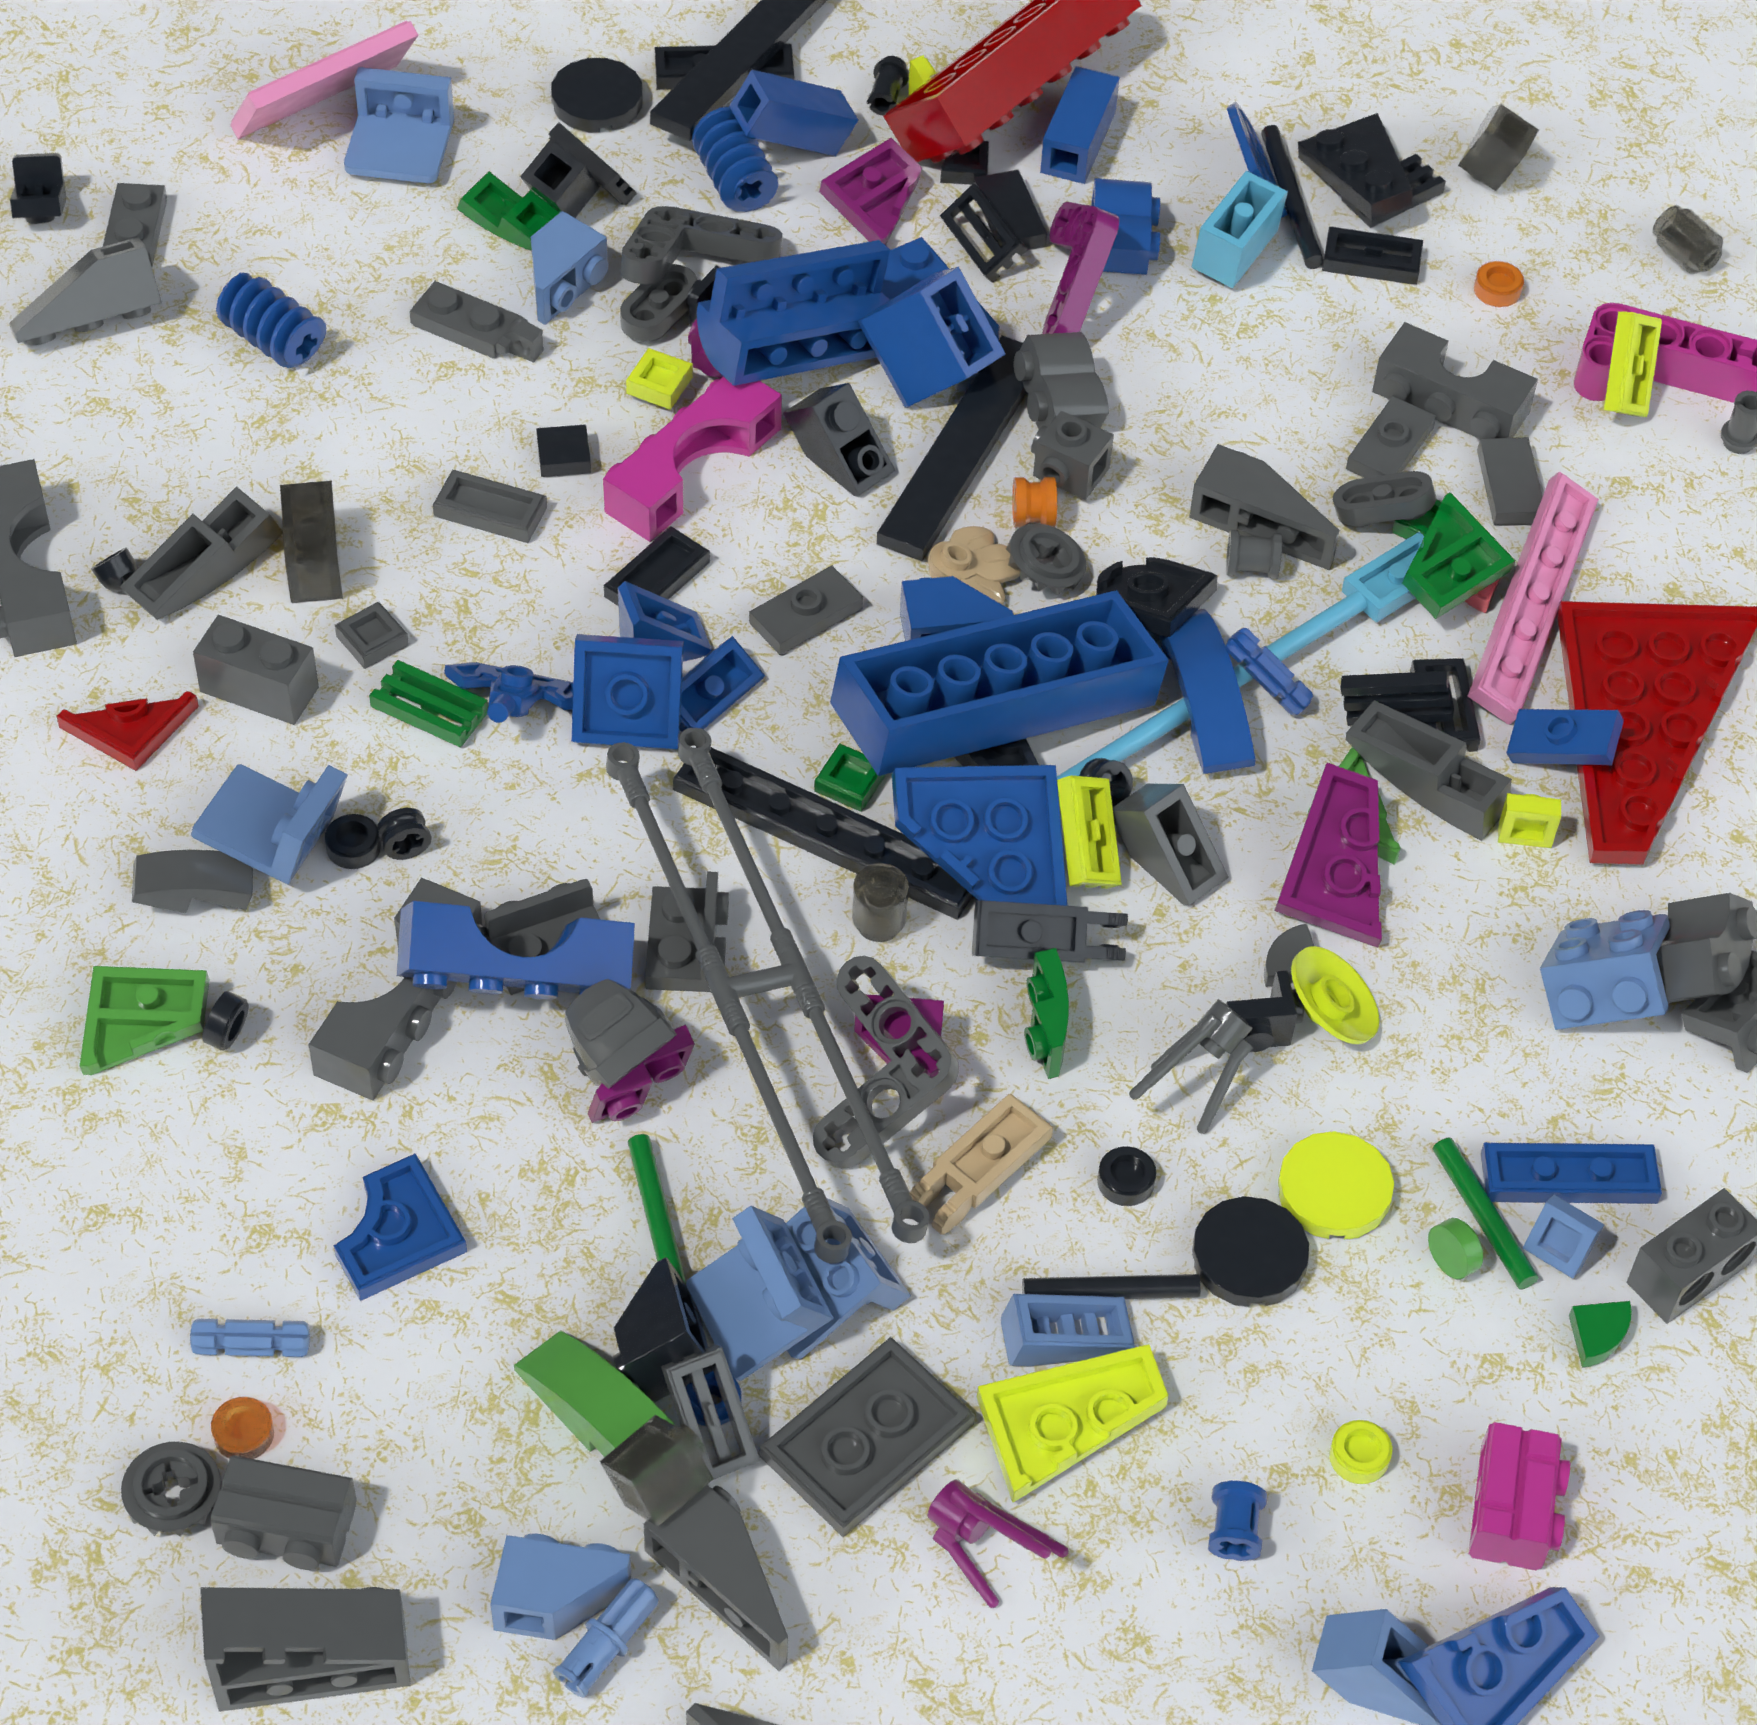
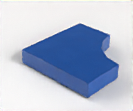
M416 1153L363 1176L367 1195L365 1215L353 1233L334 1245L335 1256L360 1301L467 1253V1245L463 1235Z

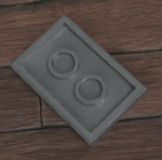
M890 1337L764 1442L759 1448V1457L844 1537L972 1427L975 1414Z

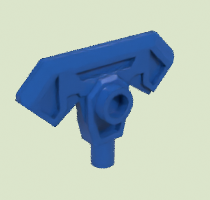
M479 662L445 665L444 673L446 677L461 689L491 687L487 713L489 718L496 723L504 722L509 716L522 717L528 715L529 709L540 699H546L563 710L573 709V682L533 674L531 669L517 665L498 667Z

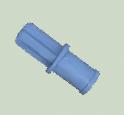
M636 1578L629 1580L597 1620L590 1618L586 1622L585 1626L588 1631L563 1662L553 1670L555 1677L561 1682L565 1678L569 1680L564 1686L572 1693L584 1698L588 1694V1690L616 1655L623 1657L628 1652L626 1643L658 1605V1598L655 1592L647 1584Z

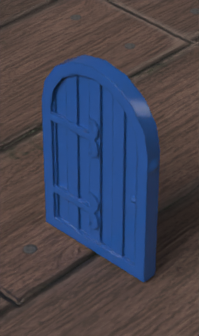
M1236 102L1227 106V112L1248 171L1278 186L1264 148L1245 112ZM1285 205L1281 218L1288 215Z

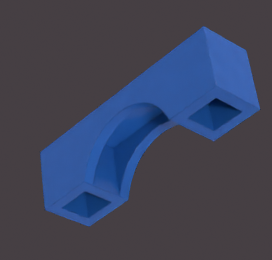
M412 901L401 909L396 976L413 978V986L424 989L447 988V981L469 983V992L479 994H502L503 986L524 988V997L533 999H557L558 991L579 993L580 995L595 983L605 979L616 981L631 989L635 923L580 917L565 926L556 944L546 954L536 957H520L501 951L483 936L475 923L470 906Z

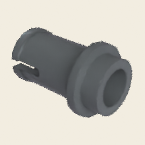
M1743 391L1737 394L1730 420L1724 423L1721 429L1723 444L1730 452L1745 454L1757 446V392Z

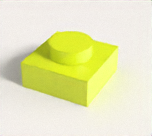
M648 348L626 379V394L671 410L693 378V364Z
M1507 793L1498 824V843L1552 848L1561 819V799L1540 797L1535 794L1519 795Z

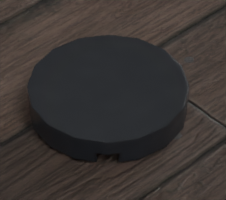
M585 58L571 62L558 71L551 82V102L558 119L571 128L585 132H600V127L612 125V130L626 126L636 119L642 109V81L636 71L623 62L609 58Z
M1242 1196L1224 1200L1207 1211L1195 1229L1192 1256L1195 1261L1194 1268L1200 1276V1281L1213 1295L1237 1306L1249 1307L1250 1303L1259 1304L1265 1302V1306L1281 1302L1297 1290L1306 1274L1308 1266L1309 1241L1302 1224L1286 1208L1268 1199Z

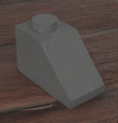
M1147 783L1113 807L1114 824L1131 858L1183 905L1190 906L1229 878L1184 784Z

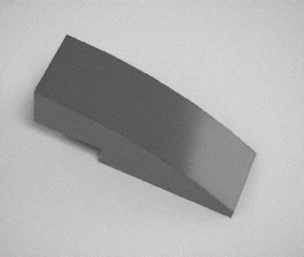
M236 486L203 521L192 513L120 588L152 617L158 620L183 609L233 578L258 558L284 533L266 510Z
M1375 700L1346 732V741L1373 768L1415 802L1452 826L1482 841L1499 821L1507 793L1511 794L1512 779L1466 758V742Z

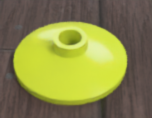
M1310 946L1301 950L1292 961L1291 974L1295 990L1308 1017L1334 1037L1350 1044H1363L1373 1038L1379 1028V1012L1374 997L1361 976L1350 964L1330 950L1317 946Z

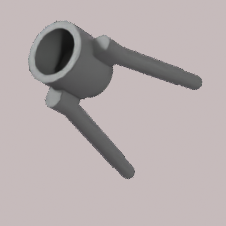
M1217 999L1192 1029L1152 1063L1151 1071L1131 1089L1129 1093L1130 1098L1133 1100L1139 1099L1198 1044L1217 1059H1220L1225 1052H1228L1230 1054L1229 1059L1197 1125L1199 1133H1206L1214 1116H1216L1240 1063L1254 1048L1244 1039L1253 1027L1227 1004Z

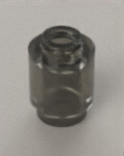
M1674 205L1666 209L1653 226L1652 233L1657 238V245L1690 274L1710 270L1718 263L1722 256V236L1689 208L1683 209L1679 205Z
M883 863L872 864L861 869L855 876L853 882L852 921L860 934L870 941H889L906 924L909 883L905 874L897 867Z

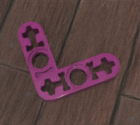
M1064 202L1058 209L1050 228L1049 239L1052 243L1072 251L1048 311L1042 334L1080 332L1118 232L1119 217L1095 206Z

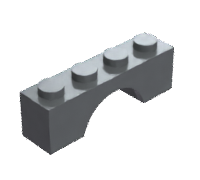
M35 459L0 466V599L2 606H0V638H10L14 657L77 645L61 572L38 569L20 559L23 551L31 542L51 530Z
M422 877L394 917L397 945H399L401 909L412 901L470 906L477 927L483 936L486 937V927L482 924L480 901ZM404 977L394 989L378 998L362 1002L337 1001L308 1044L314 1076L374 1101L385 1083L391 1084L397 1078L403 1065L404 1053L413 1040L419 1041L423 1038L430 1025L433 1009L441 998L447 999L452 994L457 982L447 981V988L424 989L414 987L413 978Z

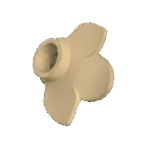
M979 526L963 527L955 530L949 541L935 544L928 555L931 578L954 576L1002 605L1005 601V594L1000 583L1020 577V570L1008 566L1010 553L1006 550L1007 546L994 544L993 532Z

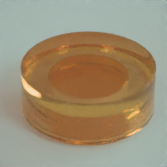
M236 1397L226 1401L215 1411L211 1420V1432L217 1450L226 1458L230 1459V1456L234 1455L255 1459L270 1447L274 1438V1425L271 1413L263 1402L252 1397Z

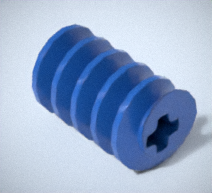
M721 107L705 115L694 128L692 143L701 163L706 168L708 176L713 181V186L719 192L721 201L727 208L738 212H749L768 204L778 189V178L772 171L771 164L765 159V153L759 147L757 139L746 137L730 107Z
M240 272L226 284L217 301L216 312L218 319L226 327L232 328L237 335L245 338L252 346L259 348L263 354L271 357L281 367L293 368L305 363L318 351L326 335V323L318 316H313L308 308L299 306L293 297L286 296L279 287H273L269 280L264 277L253 279L249 273Z

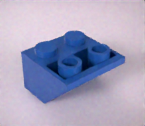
M959 267L931 274L857 321L904 408L968 379L1006 354Z

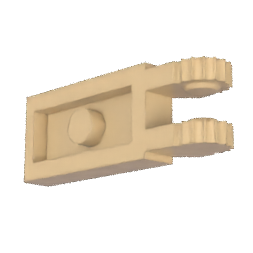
M1010 1093L933 1162V1168L912 1187L910 1194L914 1201L920 1202L926 1207L937 1198L944 1185H947L956 1193L937 1211L931 1223L937 1232L944 1235L965 1218L971 1207L977 1208L1052 1138L1053 1127Z

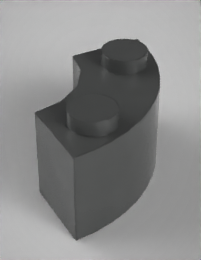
M1724 893L1668 903L1670 928L1656 954L1668 1003L1724 995L1736 989L1741 983L1749 965L1753 939H1757V910L1753 907V902L1732 893Z

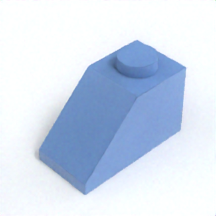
M1387 1609L1326 1616L1312 1668L1314 1674L1351 1704L1418 1725H1441L1398 1663V1661L1429 1647V1645Z

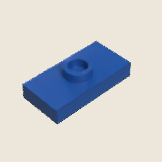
M1519 709L1506 754L1512 763L1612 765L1624 720L1619 710Z

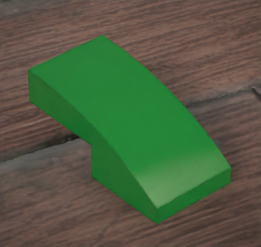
M490 171L460 199L457 210L484 229L528 250H531V236L559 214L556 209L532 190L524 197H521Z

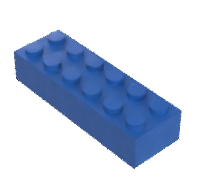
M1116 590L841 656L839 658L830 704L877 775L881 776L892 773L894 768L917 767L1154 706L1169 660Z

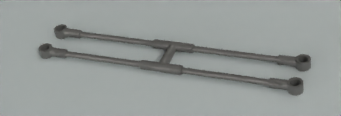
M700 728L684 730L679 737L678 757L685 764L692 766L702 790L709 794L772 933L770 941L781 963L780 966L729 977L717 948L711 945L649 806L650 796L638 770L640 760L638 749L632 744L625 742L612 745L607 752L606 771L610 777L620 781L630 806L636 808L696 945V958L717 1007L721 1012L729 1034L737 1039L804 1193L802 1202L816 1232L815 1254L822 1261L831 1264L845 1260L849 1254L852 1233L847 1225L836 1220L824 1191L816 1186L748 1031L750 1023L739 1000L741 997L788 986L792 987L804 1016L812 1021L881 1174L879 1182L894 1213L891 1226L892 1233L897 1239L905 1243L921 1241L926 1235L930 1218L929 1211L923 1204L913 1200L900 1170L892 1165L823 1013L825 1005L791 931L788 928H784L722 792V780L710 756L711 736ZM912 1219L918 1222V1224L909 1225L903 1222V1220ZM836 1239L839 1242H841V1244L831 1245L827 1243L825 1240Z

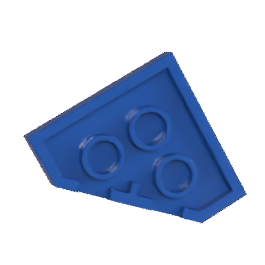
M1056 765L894 768L892 772L895 827L977 900L1068 906Z

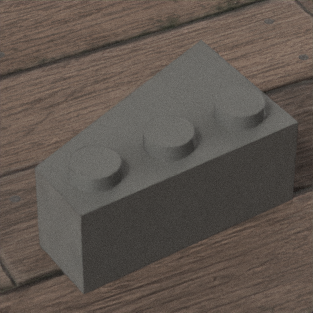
M200 1587L204 1661L219 1712L411 1686L405 1617L400 1589H384L380 1587L362 1589Z

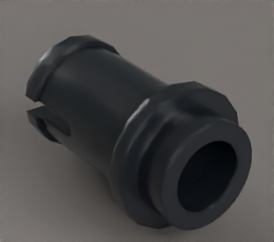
M886 56L875 64L873 71L875 82L867 99V104H871L869 109L875 114L885 115L897 105L901 88L908 83L909 70L907 69V64L897 56Z

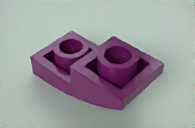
M686 1024L674 1029L677 1035L641 1062L608 1089L601 1083L595 1091L587 1113L592 1123L610 1117L611 1121H620L633 1116L643 1107L642 1105L652 1085L651 1079L655 1083H661L683 1072L695 1045Z

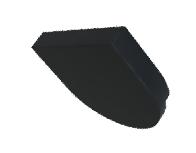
M1146 557V565L1123 567V561L1110 565L1100 573L1097 578L1096 595L1117 590L1147 631L1171 637L1217 591L1218 575L1162 558Z

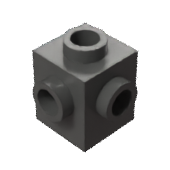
M1060 411L1048 427L1043 425L1037 431L1031 445V453L1035 454L1033 476L1041 480L1044 477H1055L1058 488L1086 500L1110 469L1114 434L1096 427L1086 420H1081Z

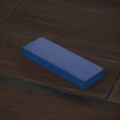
M1483 1143L1481 1150L1485 1192L1492 1202L1546 1203L1553 1195H1556L1568 1203L1658 1204L1662 1194L1654 1144Z

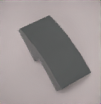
M170 850L137 855L133 864V903L186 913L191 900L196 899L246 910L252 897L253 867L221 851Z

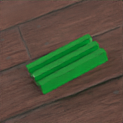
M397 660L392 666L393 674L391 676L386 674L381 680V689L375 688L369 695L372 708L460 748L487 715L488 710L487 699L461 689L400 660ZM397 694L420 705V708L393 697V695ZM441 714L454 721H457L461 723L462 726L460 727L447 720H444L438 717V715Z

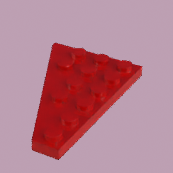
M1560 602L1557 618L1569 710H1619L1624 720L1612 765L1577 764L1590 863L1644 864L1756 632L1757 606Z

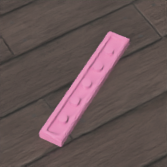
M1560 471L1548 481L1468 693L1469 698L1508 725L1516 720L1518 710L1523 709L1558 613L1560 602L1563 599L1599 500Z

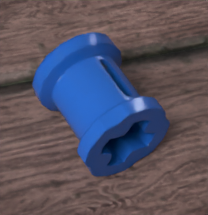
M1230 1480L1216 1484L1212 1489L1211 1497L1213 1503L1217 1506L1215 1531L1209 1534L1208 1551L1222 1559L1238 1561L1253 1560L1260 1557L1262 1539L1258 1536L1260 1510L1264 1509L1267 1505L1266 1491L1256 1484L1245 1481Z

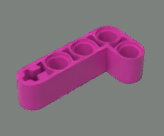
M1605 303L1597 307L1593 313L1574 377V388L1582 397L1592 401L1605 400L1618 311L1634 312L1662 319L1654 382L1734 403L1737 394L1743 391L1757 392V340L1620 303Z

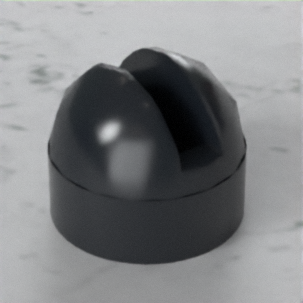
M127 547L110 555L91 568L98 581L106 589L113 592H123L120 588L124 583L122 578L126 581L138 569Z

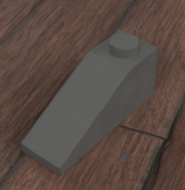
M1217 444L1194 483L1189 518L1228 533L1230 530H1238L1242 536L1271 538L1273 533H1281L1282 553L1330 570L1333 565L1340 530L1265 461Z
M695 1475L643 1524L645 1552L779 1671L787 1663L788 1635L740 1514V1508L735 1499L720 1486L711 1488Z

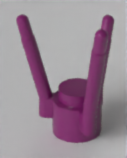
M958 1479L949 1482L943 1487L928 1510V1519L939 1527L933 1536V1540L949 1552L974 1589L978 1591L990 1608L997 1607L999 1600L960 1546L959 1542L964 1539L969 1544H972L981 1538L990 1526L1041 1558L1046 1559L1050 1557L1051 1552L1062 1558L1066 1557L1069 1553L1065 1545L996 1507Z

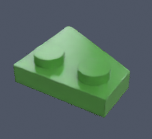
M93 966L80 1059V1069L83 1075H94L203 1032L210 981L207 970Z

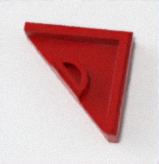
M186 691L178 699L148 703V698L105 704V710L73 714L64 709L56 717L60 729L137 771L199 705L197 695Z

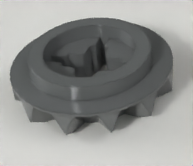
M1028 524L1020 527L1014 532L1006 548L1010 553L1008 566L1020 570V581L1031 580L1034 582L1038 592L1047 586L1057 595L1065 588L1074 590L1086 571V559L1080 546L1068 534L1049 525ZM1051 556H1055L1052 561L1053 564L1050 562L1042 564L1037 560V558L1042 560L1046 557L1049 559Z
M166 1442L148 1448L131 1462L122 1480L121 1497L133 1524H140L147 1528L154 1536L158 1532H174L181 1537L186 1528L196 1523L205 1524L207 1514L215 1505L222 1480L217 1464L205 1450L186 1442ZM172 1471L178 1485L185 1488L180 1491V1500L177 1501V1506L174 1507L171 1506V1503H168L164 1494H158L165 1491V1482L168 1481L166 1472Z

